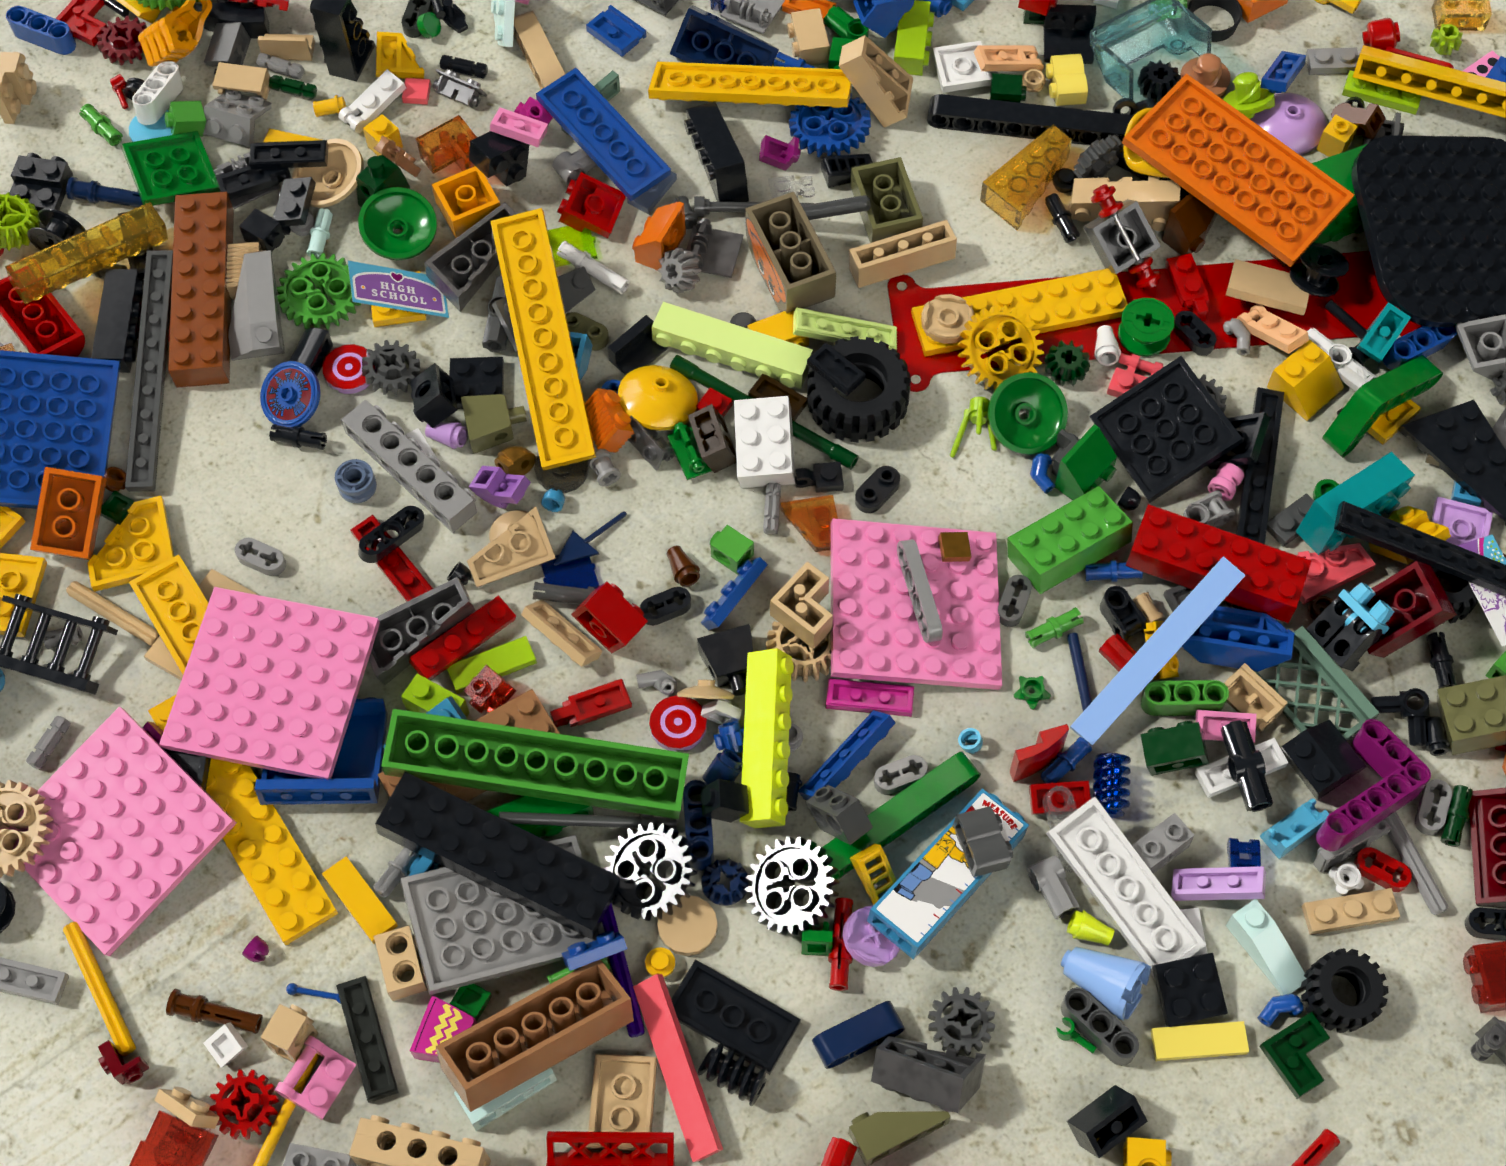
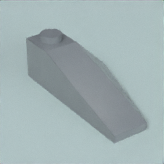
M271 250L244 254L228 332L232 361L285 354Z

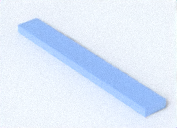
M1223 556L1073 722L1070 728L1080 737L1084 738L1092 747L1245 577V574Z

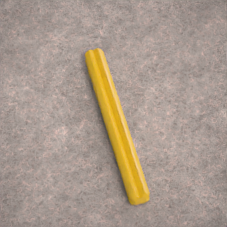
M76 921L64 926L63 932L118 1053L121 1056H126L135 1051L134 1041L84 932Z

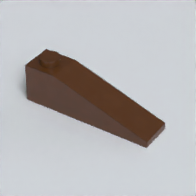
M1188 194L1170 210L1162 241L1180 255L1193 252L1198 253L1204 246L1205 238L1218 214L1192 194Z

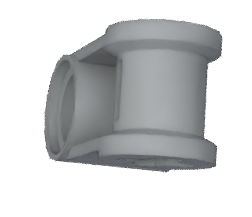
M1217 490L1194 503H1190L1186 507L1183 516L1194 518L1201 523L1213 527H1220L1228 523L1235 516L1236 512L1228 508L1222 499V493Z

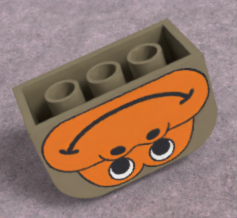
M793 191L745 208L748 245L754 262L779 311L789 313L795 311L796 307L805 309L834 298L836 293V271L795 192Z

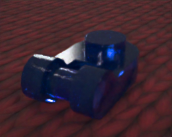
M1228 838L1227 854L1229 867L1261 866L1260 840L1249 839V842H1241L1238 838ZM1239 853L1248 854L1249 859H1240Z

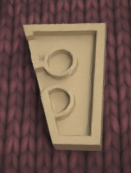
M535 506L519 521L515 522L495 540L491 541L467 560L477 588L556 559L537 507Z

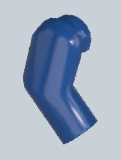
M1040 453L1032 461L1030 475L1042 491L1047 494L1055 488V484L1047 476L1049 464H1052V458L1048 454Z
M1294 994L1274 996L1257 1018L1262 1024L1270 1027L1280 1013L1289 1012L1290 1015L1297 1016L1303 1012L1304 1005L1300 1001V997Z

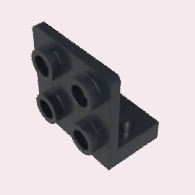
M1056 4L1055 8H1050L1047 16H1044L1043 23L1045 63H1050L1051 56L1081 54L1083 64H1093V28L1096 18V5Z

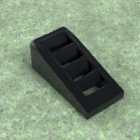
M870 154L838 155L821 158V170L828 188L851 183L852 166L856 165L857 167L861 166L862 163H873Z

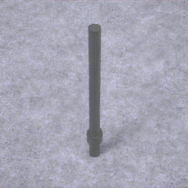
M499 812L498 816L511 824L638 828V824H642L648 829L649 823L653 822L658 825V828L662 823L668 826L669 829H676L677 824L676 819L654 817L653 815L640 814V816Z

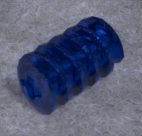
M1112 752L1101 753L1095 756L1093 762L1095 769L1093 779L1095 782L1093 783L1094 793L1092 798H1097L1111 818H1120L1125 814L1122 809L1130 807V802L1122 799L1130 796V791L1122 787L1130 785L1131 780L1122 776L1129 775L1131 769L1122 765L1129 764L1131 758Z

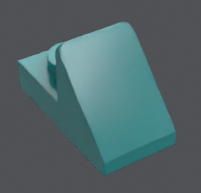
M1388 302L1366 330L1367 333L1357 346V349L1380 363L1411 317Z

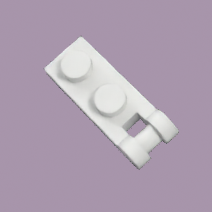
M387 69L349 107L341 109L338 117L344 123H349L353 131L360 133L363 131V127L380 115L406 89L404 82Z

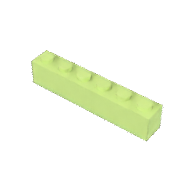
M666 302L662 303L652 325V340L660 346L672 347L681 350L687 355H697L706 358L712 363H722L731 366L737 371L753 373L759 378L762 374H765L787 387L802 389L810 368L807 365V359L813 354V349Z

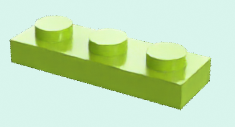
M1349 70L1342 93L1343 96L1350 98L1359 97L1365 102L1416 115L1421 95L1353 78L1354 71Z

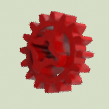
M240 1069L238 1070L237 1078L227 1074V1083L225 1085L219 1082L216 1084L220 1092L218 1094H210V1098L216 1104L210 1106L209 1110L220 1117L217 1125H221L219 1131L224 1135L230 1131V1136L237 1140L240 1133H242L246 1140H249L252 1131H255L260 1136L263 1124L269 1127L272 1125L268 1119L269 1115L278 1114V1111L272 1107L273 1104L279 1102V1098L276 1095H271L275 1091V1086L272 1083L267 1084L269 1079L264 1074L258 1078V1073L255 1070H251L248 1076H246L244 1071ZM250 1085L258 1087L262 1094L258 1092L252 1093ZM246 1098L250 1103H246L242 1111L238 1106H242ZM226 1115L236 1116L238 1124L228 1121Z

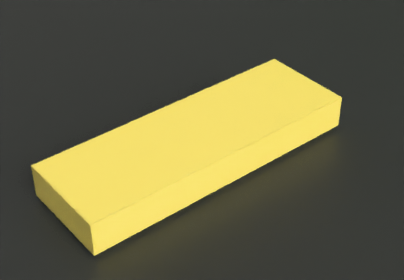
M1244 1021L1151 1029L1155 1061L1246 1055L1249 1053Z

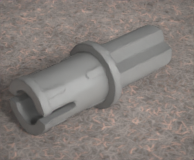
M404 847L394 861L388 862L389 867L375 883L373 889L382 897H388L401 881L400 878L408 876L407 872L412 863L421 855L413 852L409 856L411 850Z

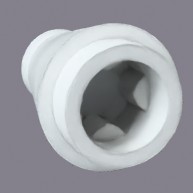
M1104 325L1097 329L1094 356L1101 365H1113L1119 360L1121 350L1114 336L1113 328Z

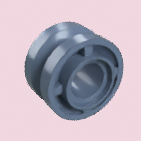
M359 459L348 460L342 463L335 472V482L344 500L350 503H362L374 495L377 483L372 468L367 462ZM360 479L357 483H351L354 480Z

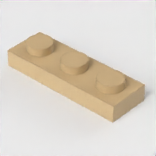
M539 600L525 606L521 615L534 628L550 639L554 645L564 651L572 661L583 667L599 659L603 650L544 600Z
M1392 888L1306 902L1301 906L1310 935L1395 921L1400 918Z

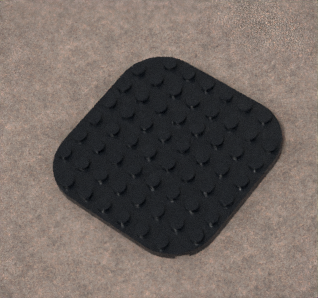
M1401 135L1382 136L1369 142L1355 158L1351 176L1377 283L1387 302L1397 306L1401 311L1411 317L1410 321L1427 327H1455L1458 323L1505 315L1506 142L1502 139L1491 137Z

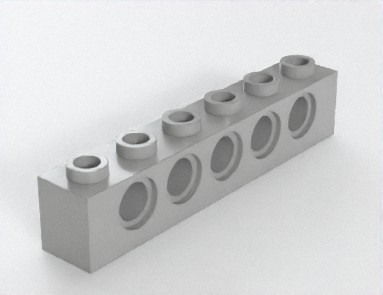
M364 400L341 419L346 434L452 533L477 513L475 506L476 498L467 488L462 489L458 485L456 478L449 471L443 472L439 468L440 465L437 460L430 454L426 456L421 451L422 449L417 441L413 438L408 439L404 435L402 428L395 421L389 422L386 419L385 413L378 405L373 407L367 400ZM415 462L412 466H406L409 463ZM428 479H434L432 482L424 483ZM446 496H452L450 499L443 500Z

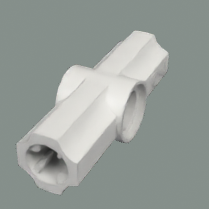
M1310 328L1307 331L1309 339L1330 356L1341 381L1355 392L1362 385L1376 378L1373 373L1352 358L1351 350L1347 346L1334 344L1315 328Z

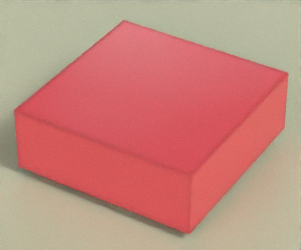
M405 78L404 84L406 89L402 93L403 103L428 105L431 89L430 79Z

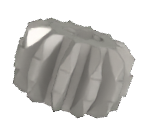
M675 248V250L665 252V257L659 260L662 265L657 270L662 274L659 281L665 283V289L673 290L676 293H683L684 291L694 289L695 284L700 282L697 274L703 271L697 266L700 260L694 258V252L686 251L683 248Z

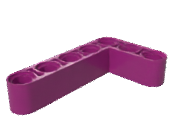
M1369 719L1363 723L1352 741V746L1383 779L1327 816L1316 833L1317 843L1327 851L1341 849L1408 804L1420 794L1431 778L1430 769L1389 728L1376 719Z

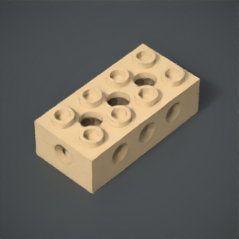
M371 1115L370 1119L360 1118L349 1152V1156L358 1166H448L455 1159H457L455 1163L449 1166H490L491 1163L485 1149L480 1147L481 1142L470 1138H463L462 1142L451 1140V1135L437 1130H432L431 1134L419 1132L420 1128L409 1123H402L401 1127L390 1125V1120L376 1115Z

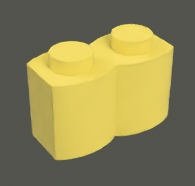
M1082 55L1051 56L1050 64H1046V78L1051 79L1049 85L1050 98H1054L1056 106L1086 104L1088 85L1084 73Z

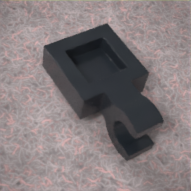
M841 463L813 464V471L807 468L796 469V488L815 486L816 493L843 491L844 482Z

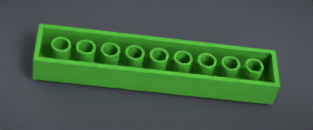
M393 709L381 767L384 774L389 776L402 777L404 772H407L423 781L679 819L689 753Z

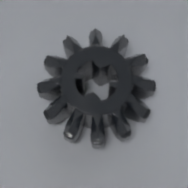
M1159 60L1155 64L1150 61L1147 66H1143L1140 70L1137 81L1140 95H1147V99H1156L1158 103L1181 79V75L1178 74V68L1171 67L1170 62L1163 64Z

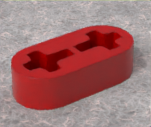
M1366 847L1361 849L1354 859V864L1357 865L1361 876L1385 889L1392 888L1393 892H1400L1411 882L1412 874L1408 866L1375 848ZM1367 857L1373 859V865L1370 868L1365 866ZM1395 871L1400 873L1401 880L1397 883L1392 880Z

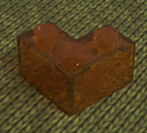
M460 115L416 138L420 158L433 174L454 162L461 171L475 166L469 160L470 141L477 138V136Z

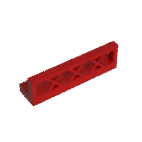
M547 1131L546 1166H674L675 1164L674 1132ZM554 1142L568 1143L573 1148L569 1152H555ZM589 1143H599L604 1149L601 1152H591L586 1146ZM622 1143H630L636 1149L631 1153H623L617 1147ZM654 1143H667V1153H654L649 1147Z

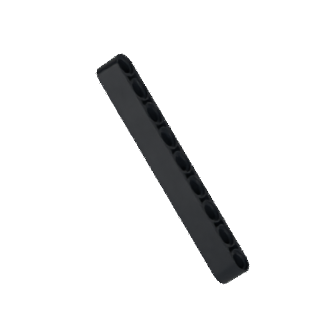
M937 94L930 99L927 121L930 126L938 129L1091 145L1096 140L1100 141L1102 138L1105 140L1109 135H1116L1123 141L1127 126L1134 115Z

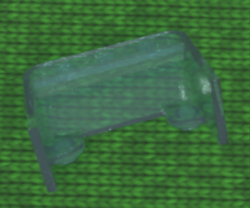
M1147 0L1093 28L1090 31L1089 40L1105 82L1123 98L1133 100L1134 70L1129 65L1162 48L1174 55H1181L1189 50L1194 51L1198 56L1211 53L1212 28L1178 0Z

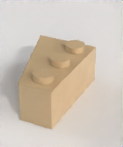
M865 35L842 46L839 67L881 125L885 128L907 118L913 77Z

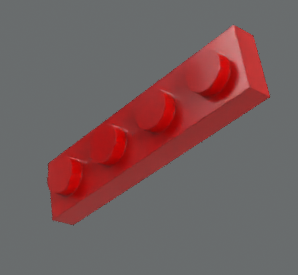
M498 595L409 658V663L419 675L432 680L514 622L516 615Z

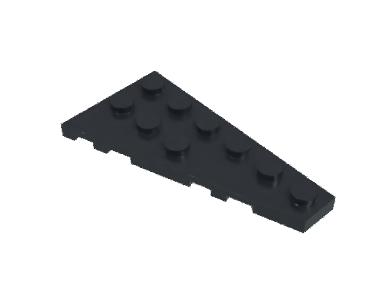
M1475 400L1401 425L1400 433L1405 437H1411L1418 444L1417 448L1424 454H1430L1439 462V467L1470 495L1475 494L1484 502L1482 506L1489 512L1494 511L1505 521L1506 526V450Z

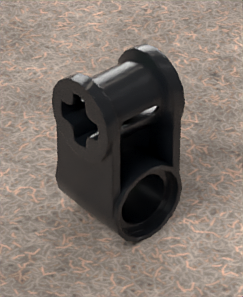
M1112 586L1106 590L1100 603V611L1112 628L1114 635L1118 634L1127 642L1128 638L1136 633H1144L1146 623H1148L1147 619L1137 608L1128 592L1121 586ZM1109 600L1118 601L1120 606L1111 605Z

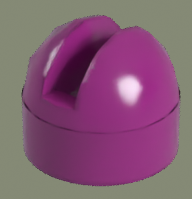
M257 935L248 943L242 955L254 963L262 962L269 953L268 944Z

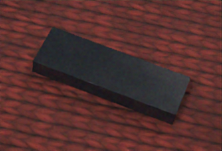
M327 140L251 143L249 166L251 169L327 167L329 145Z

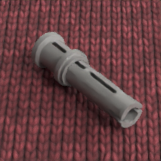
M593 441L597 458L589 459L587 463L590 468L595 470L600 486L612 485L619 480L621 473L619 469L614 468L609 451L597 449V445Z

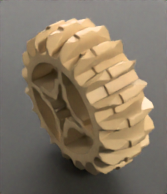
M774 621L772 623L773 630H769L767 633V639L769 640L766 642V649L778 648L792 656L794 665L793 681L798 676H803L802 679L805 683L808 681V676H813L817 681L819 679V672L826 676L829 674V667H831V631L814 649L809 646L807 650L806 646L800 645V638L796 635L787 640V643L781 645L783 639L791 631L779 622ZM827 645L824 653L815 659L814 653L820 650L821 646Z

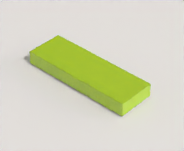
M524 636L458 661L447 668L456 693L459 694L537 664L527 637Z

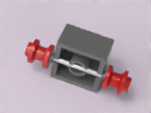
M1104 184L1093 191L1094 195L1090 199L1092 203H1099L1101 211L1098 213L1099 217L1084 225L1083 228L1105 269L1108 268L1111 273L1118 274L1129 267V273L1136 274L1139 279L1136 282L1137 288L1149 290L1159 283L1158 279L1161 277L1159 271H1152L1150 267L1153 263L1152 257H1144L1161 246L1138 202L1129 199L1123 202L1116 201L1113 197L1116 191L1115 187H1108L1107 184Z

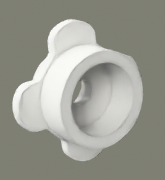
M1347 862L1339 868L1332 867L1329 870V877L1334 880L1336 884L1335 890L1340 895H1345L1353 889L1361 890L1364 886L1361 873L1357 865L1352 862ZM1344 876H1347L1349 880H1344Z

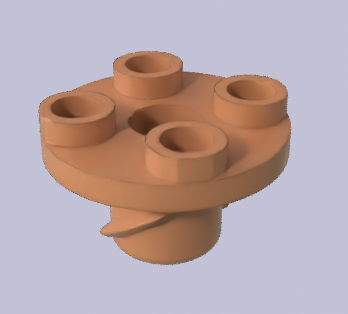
M1206 53L1189 60L1184 64L1180 73V78L1187 73L1219 97H1223L1226 94L1231 79L1228 68L1221 62L1218 56L1211 53Z

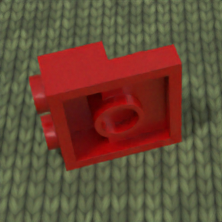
M580 172L577 180L571 179L565 193L570 195L568 200L563 198L557 210V213L561 214L559 222L580 232L585 227L608 238L626 196L620 190Z

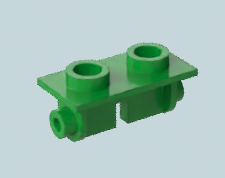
M683 422L677 423L674 426V433L667 435V438L686 479L689 480L711 472L710 467L701 458L692 427L685 425Z

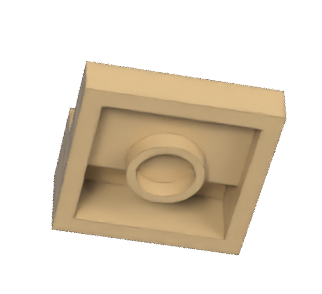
M0 52V115L5 124H15L17 114L21 112V104L30 105L32 96L37 91L36 81L32 79L33 73L29 70L28 65L25 64V56L19 52Z

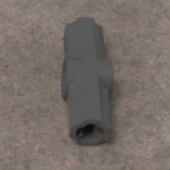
M502 275L496 278L493 296L488 303L489 314L482 341L483 348L496 353L506 350L508 336L492 306L495 301L506 297Z

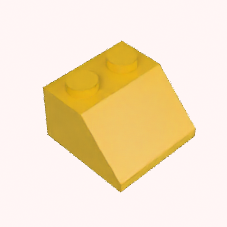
M1309 339V341L1304 343L1273 370L1267 388L1284 392L1283 401L1308 421L1344 389V386L1330 356Z

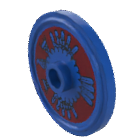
M296 361L280 363L264 379L261 387L260 402L265 416L273 424L291 428L301 426L314 415L319 405L320 384L314 371L303 363Z

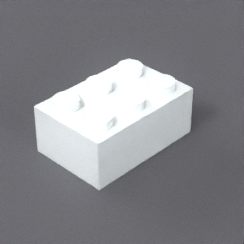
M789 397L734 400L737 478L740 487H765L768 483H779L780 485L795 484L792 411Z

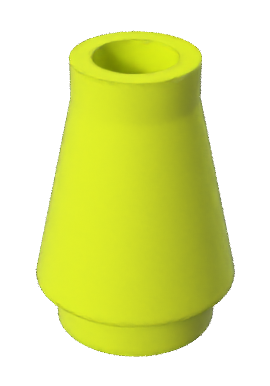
M1075 910L1068 923L1067 933L1072 934L1074 939L1101 943L1108 946L1113 938L1114 929L1108 927L1085 910L1082 912Z

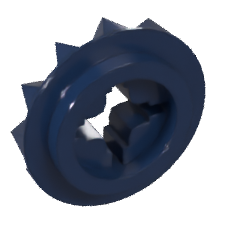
M730 858L727 860L716 859L714 863L706 867L701 877L702 890L705 896L715 904L723 906L735 904L747 893L745 888L749 886V880L746 879L748 873L741 863L732 861ZM721 872L727 878H734L730 881L729 892L723 884H716L720 881Z

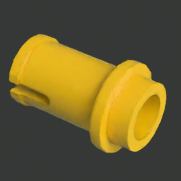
M338 95L331 99L313 101L316 117L334 113L339 114L341 109L346 107L344 97H339Z

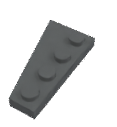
M584 266L558 276L565 313L596 290ZM505 297L495 301L492 306L516 352L517 347L507 298Z

